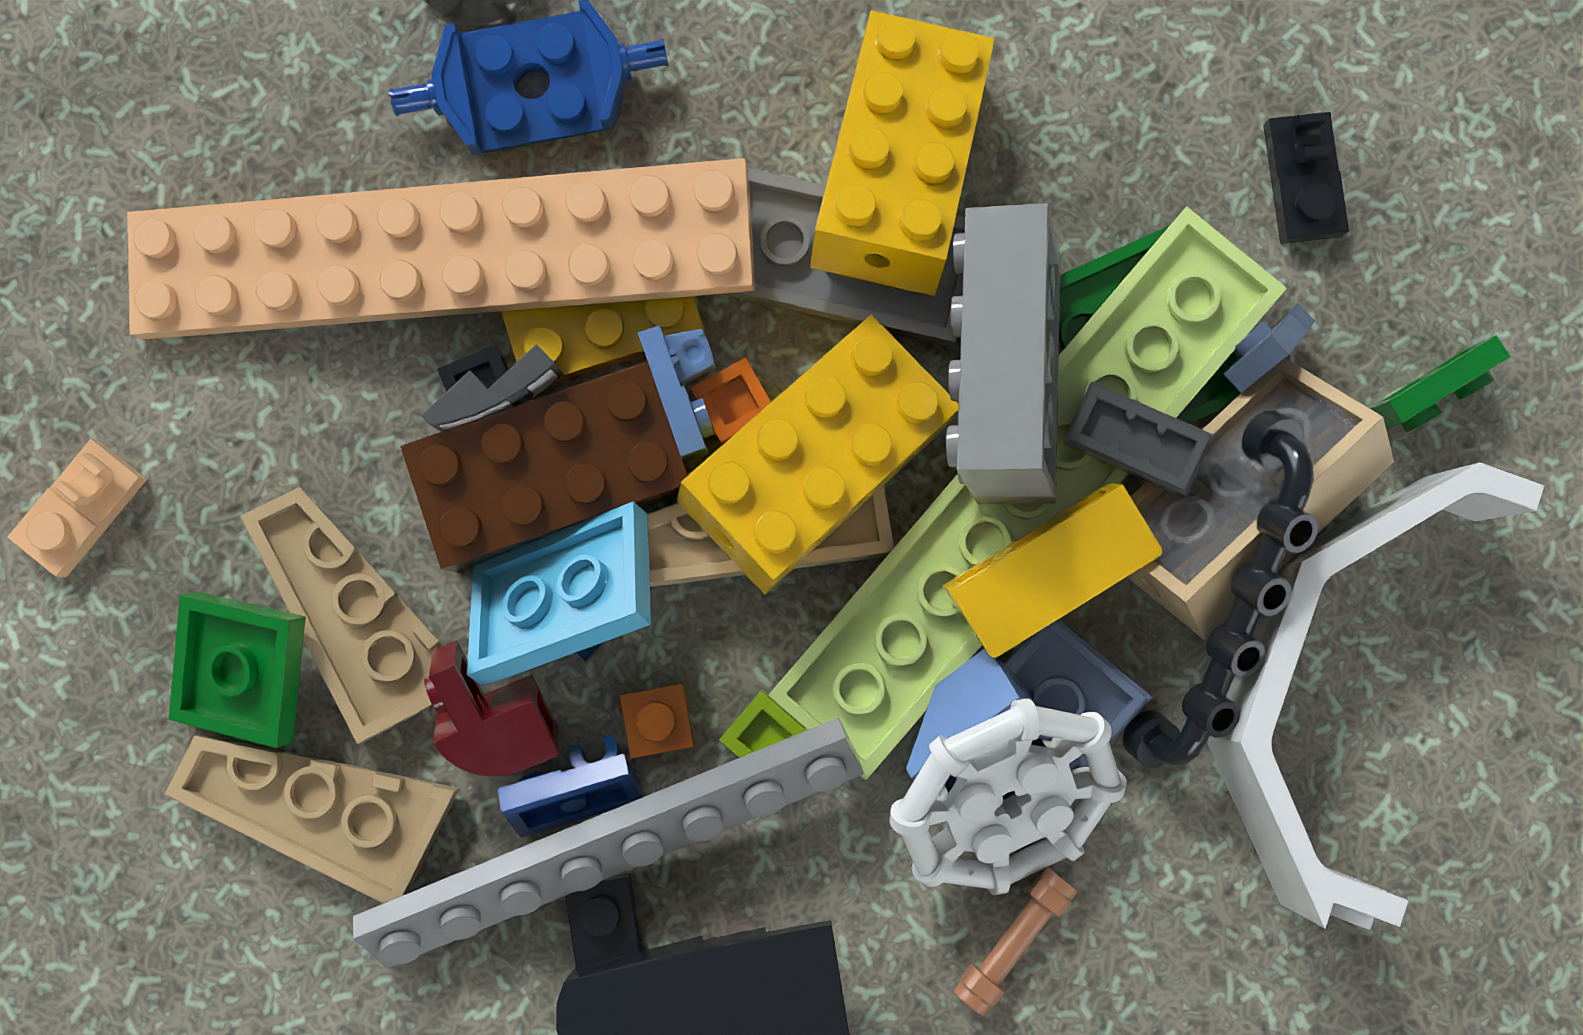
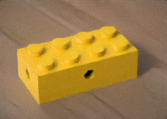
M873 10L870 11L815 228L810 268L935 296L947 259L995 38Z
M871 314L680 482L677 502L766 595L808 554L870 499L878 489L885 485L934 440L957 414L959 404L956 401H951L948 392Z

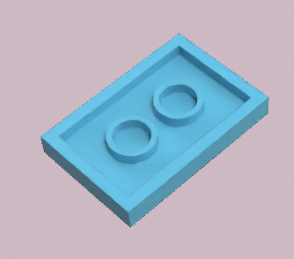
M633 501L474 565L467 676L482 686H486L651 625L648 514Z

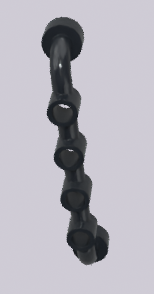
M1263 411L1248 423L1242 436V450L1248 459L1269 470L1277 471L1284 469L1283 485L1277 499L1268 502L1259 512L1257 530L1262 535L1252 561L1242 565L1232 578L1231 590L1236 600L1227 622L1215 628L1208 637L1206 651L1211 657V661L1202 683L1192 687L1183 699L1182 711L1187 717L1184 727L1180 733L1178 727L1160 712L1150 710L1134 717L1124 731L1123 745L1125 750L1147 768H1157L1164 764L1169 766L1185 765L1201 753L1210 736L1214 738L1224 737L1236 727L1240 718V709L1237 704L1226 696L1235 675L1240 678L1249 677L1257 672L1264 662L1266 655L1265 647L1261 642L1252 637L1260 614L1265 616L1278 614L1286 607L1291 598L1292 589L1290 583L1277 574L1287 550L1292 553L1306 550L1317 536L1318 522L1316 518L1304 511L1313 485L1314 472L1313 461L1306 445L1303 444V428L1297 421L1277 411Z

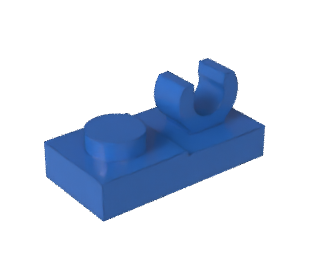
M612 735L604 736L606 754L600 761L588 763L583 749L578 744L572 746L570 751V760L574 769L564 772L561 770L533 772L520 778L518 783L498 788L501 812L520 837L607 812L643 798L639 779Z

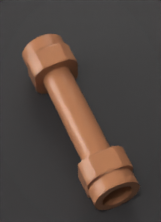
M1046 867L1040 876L1037 875L1026 891L1032 898L980 967L971 963L960 977L961 981L953 990L964 1003L982 1016H985L991 1007L994 1008L1003 996L1005 990L1000 985L1052 914L1054 913L1061 919L1072 904L1071 900L1078 892L1077 889L1049 867Z

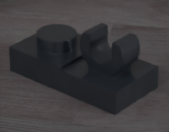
M1331 112L1269 118L1263 125L1280 244L1344 236L1349 232L1341 172L1338 167Z

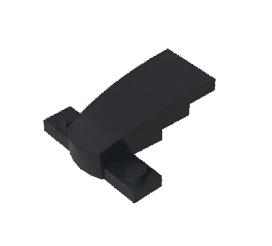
M631 874L612 876L600 881L593 888L575 891L565 896L576 967L564 981L556 1003V1031L558 1035H850L831 920L767 932L766 927L706 940H703V936H698L642 951Z

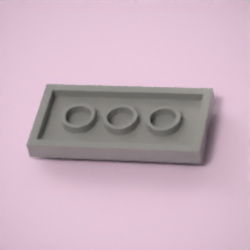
M748 168L755 291L726 293L722 295L854 325L861 324L872 314L889 333L950 347L954 346L957 337H954L952 332L951 302L953 296H963V274H956L953 241L956 233H965V217L956 215L947 259L935 296L810 268L814 233L826 186Z

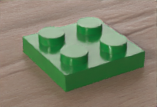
M198 591L180 595L168 720L274 748L292 743L306 616Z

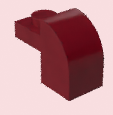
M457 640L433 650L429 676L425 677L424 684L430 702L438 713L433 743L444 758L456 767L472 774L506 776L523 771L559 755L558 726L532 674L484 694L480 684L467 676L468 660Z

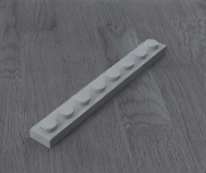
M838 717L354 915L353 939L385 968L411 962L419 955L455 940L470 938L480 930L514 916L529 914L539 906L575 891L593 888L600 881L634 867L652 864L661 856L693 843L711 840L725 830L757 817L772 815L781 810L782 807L819 792L834 790L844 782L864 774L859 757Z

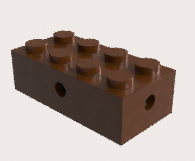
M648 361L400 446L440 568L456 573L473 568L476 564L634 501L643 509L678 497L680 482L689 475L686 464L679 453Z

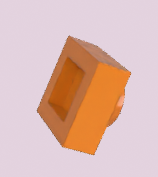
M746 357L690 387L696 400L703 398L712 427L721 446L771 403Z
M684 683L619 695L631 759L695 746Z

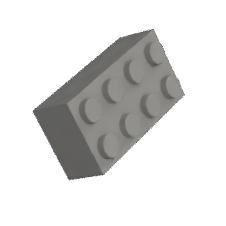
M1048 203L966 208L965 233H956L953 241L956 274H963V296H953L951 302L952 332L954 337H961L960 360H951L949 365V393L951 401H959L958 425L948 426L946 454L949 467H957L959 483L967 486L977 504L1056 503L1061 256Z

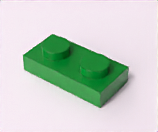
M1497 335L1466 348L1369 409L1383 416L1386 429L1401 424L1405 432H1409L1438 416L1441 411L1436 403L1454 392L1458 400L1490 384L1494 381V378L1489 370L1511 356Z

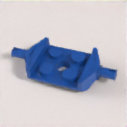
M578 0L580 11L463 33L459 32L455 23L446 24L431 73L432 79H428L427 84L389 89V96L392 99L390 102L395 116L431 108L434 109L438 116L444 115L473 155L612 130L620 115L626 81L632 80L631 71L669 66L664 39L631 45L629 47H626L625 43L618 44L617 38L589 0ZM533 71L546 74L550 78V85L542 96L535 99H527L517 93L518 82L525 74Z

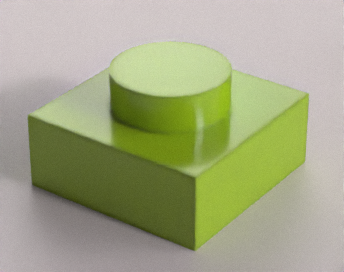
M761 689L724 732L719 741L741 758L807 731V729L771 699L768 693Z

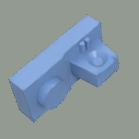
M659 325L638 332L684 462L709 454L704 438L715 435L703 398L690 402L685 387L682 386L715 369L713 355L703 330L698 329L664 336Z

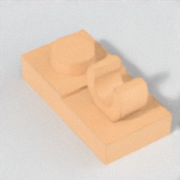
M90 439L7 538L54 576L67 577L147 479L103 443Z

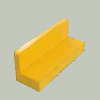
M1107 483L943 585V588L955 607L963 613L986 652L991 657L996 658L1158 558L1162 554V548L1123 484Z

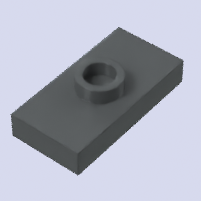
M1091 382L1063 439V444L1185 498L1215 435Z

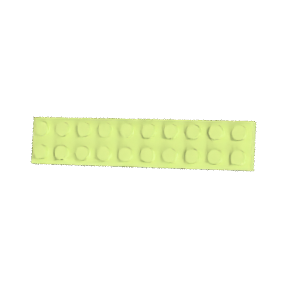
M1186 206L1059 355L1056 503L977 504L967 486L959 483L957 474L768 696L807 730L839 717L859 757L864 772L860 776L867 780L927 710L935 685L970 660L982 646L963 613L953 604L943 585L1107 483L1120 484L1129 474L1063 444V439L1090 383L1094 382L1177 418L1236 349L1235 346L1248 335L1287 288Z

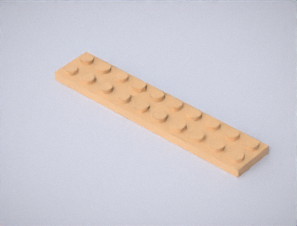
M745 158L127 212L130 335L140 339L755 291L749 170Z

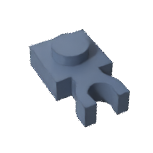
M1297 303L1275 325L1269 327L1264 321L1260 322L1235 346V350L1241 356L1224 375L1241 393L1244 392L1293 351L1308 333L1307 330L1314 324L1315 320Z

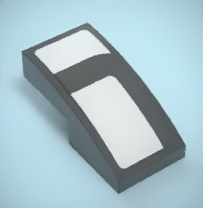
M536 344L490 388L469 370L421 416L430 426L442 432L529 402L563 375V372Z

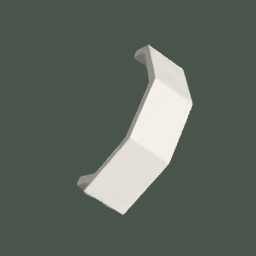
M1476 463L1425 476L1317 536L1306 550L1297 553L1278 571L1277 574L1286 579L1291 585V598L1286 607L1278 614L1273 616L1260 614L1252 637L1261 642L1265 647L1266 655L1264 662L1259 670L1249 677L1240 678L1235 675L1226 697L1237 704L1240 709L1238 724L1224 737L1214 738L1210 736L1207 743L1281 906L1326 929L1329 916L1332 915L1371 930L1374 918L1400 927L1409 901L1322 865L1315 854L1272 752L1273 732L1325 582L1336 572L1440 510L1451 512L1475 522L1537 511L1544 485L1483 463Z

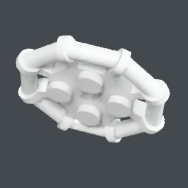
M1026 698L1014 700L1011 703L1010 710L950 738L939 735L929 744L931 754L903 799L897 800L892 805L890 811V825L894 831L901 834L913 860L912 872L914 877L928 887L949 883L986 888L992 895L1008 893L1010 884L1065 858L1071 861L1078 859L1085 853L1082 845L1110 804L1123 798L1127 785L1125 776L1117 769L1109 742L1111 726L1109 722L1096 712H1086L1078 715L1035 706L1031 699ZM1039 735L1053 737L1051 740L1041 739L1044 747L1032 745V740H1037ZM1085 754L1089 767L1071 770L1069 763ZM950 775L956 777L957 781L948 793L945 783ZM1011 791L1015 792L1011 797L1003 800V795ZM1075 799H1081L1073 811L1070 807ZM946 822L947 828L931 838L928 831L930 825ZM1043 837H1046L1045 839H1043V840H1041V841H1039V842H1037V843H1035V844H1033V845H1031V846H1028V847H1026V848H1024V849H1022V850H1020V851H1018V852H1016V853H1013V854L1009 855V853H1011V852H1013V851H1016V850H1018V849H1020V848H1022V847H1024V846H1026V845H1028V844H1030V843H1033V842H1035V841H1037V840H1039V839H1041V838H1043ZM964 851L975 852L980 861L958 857Z

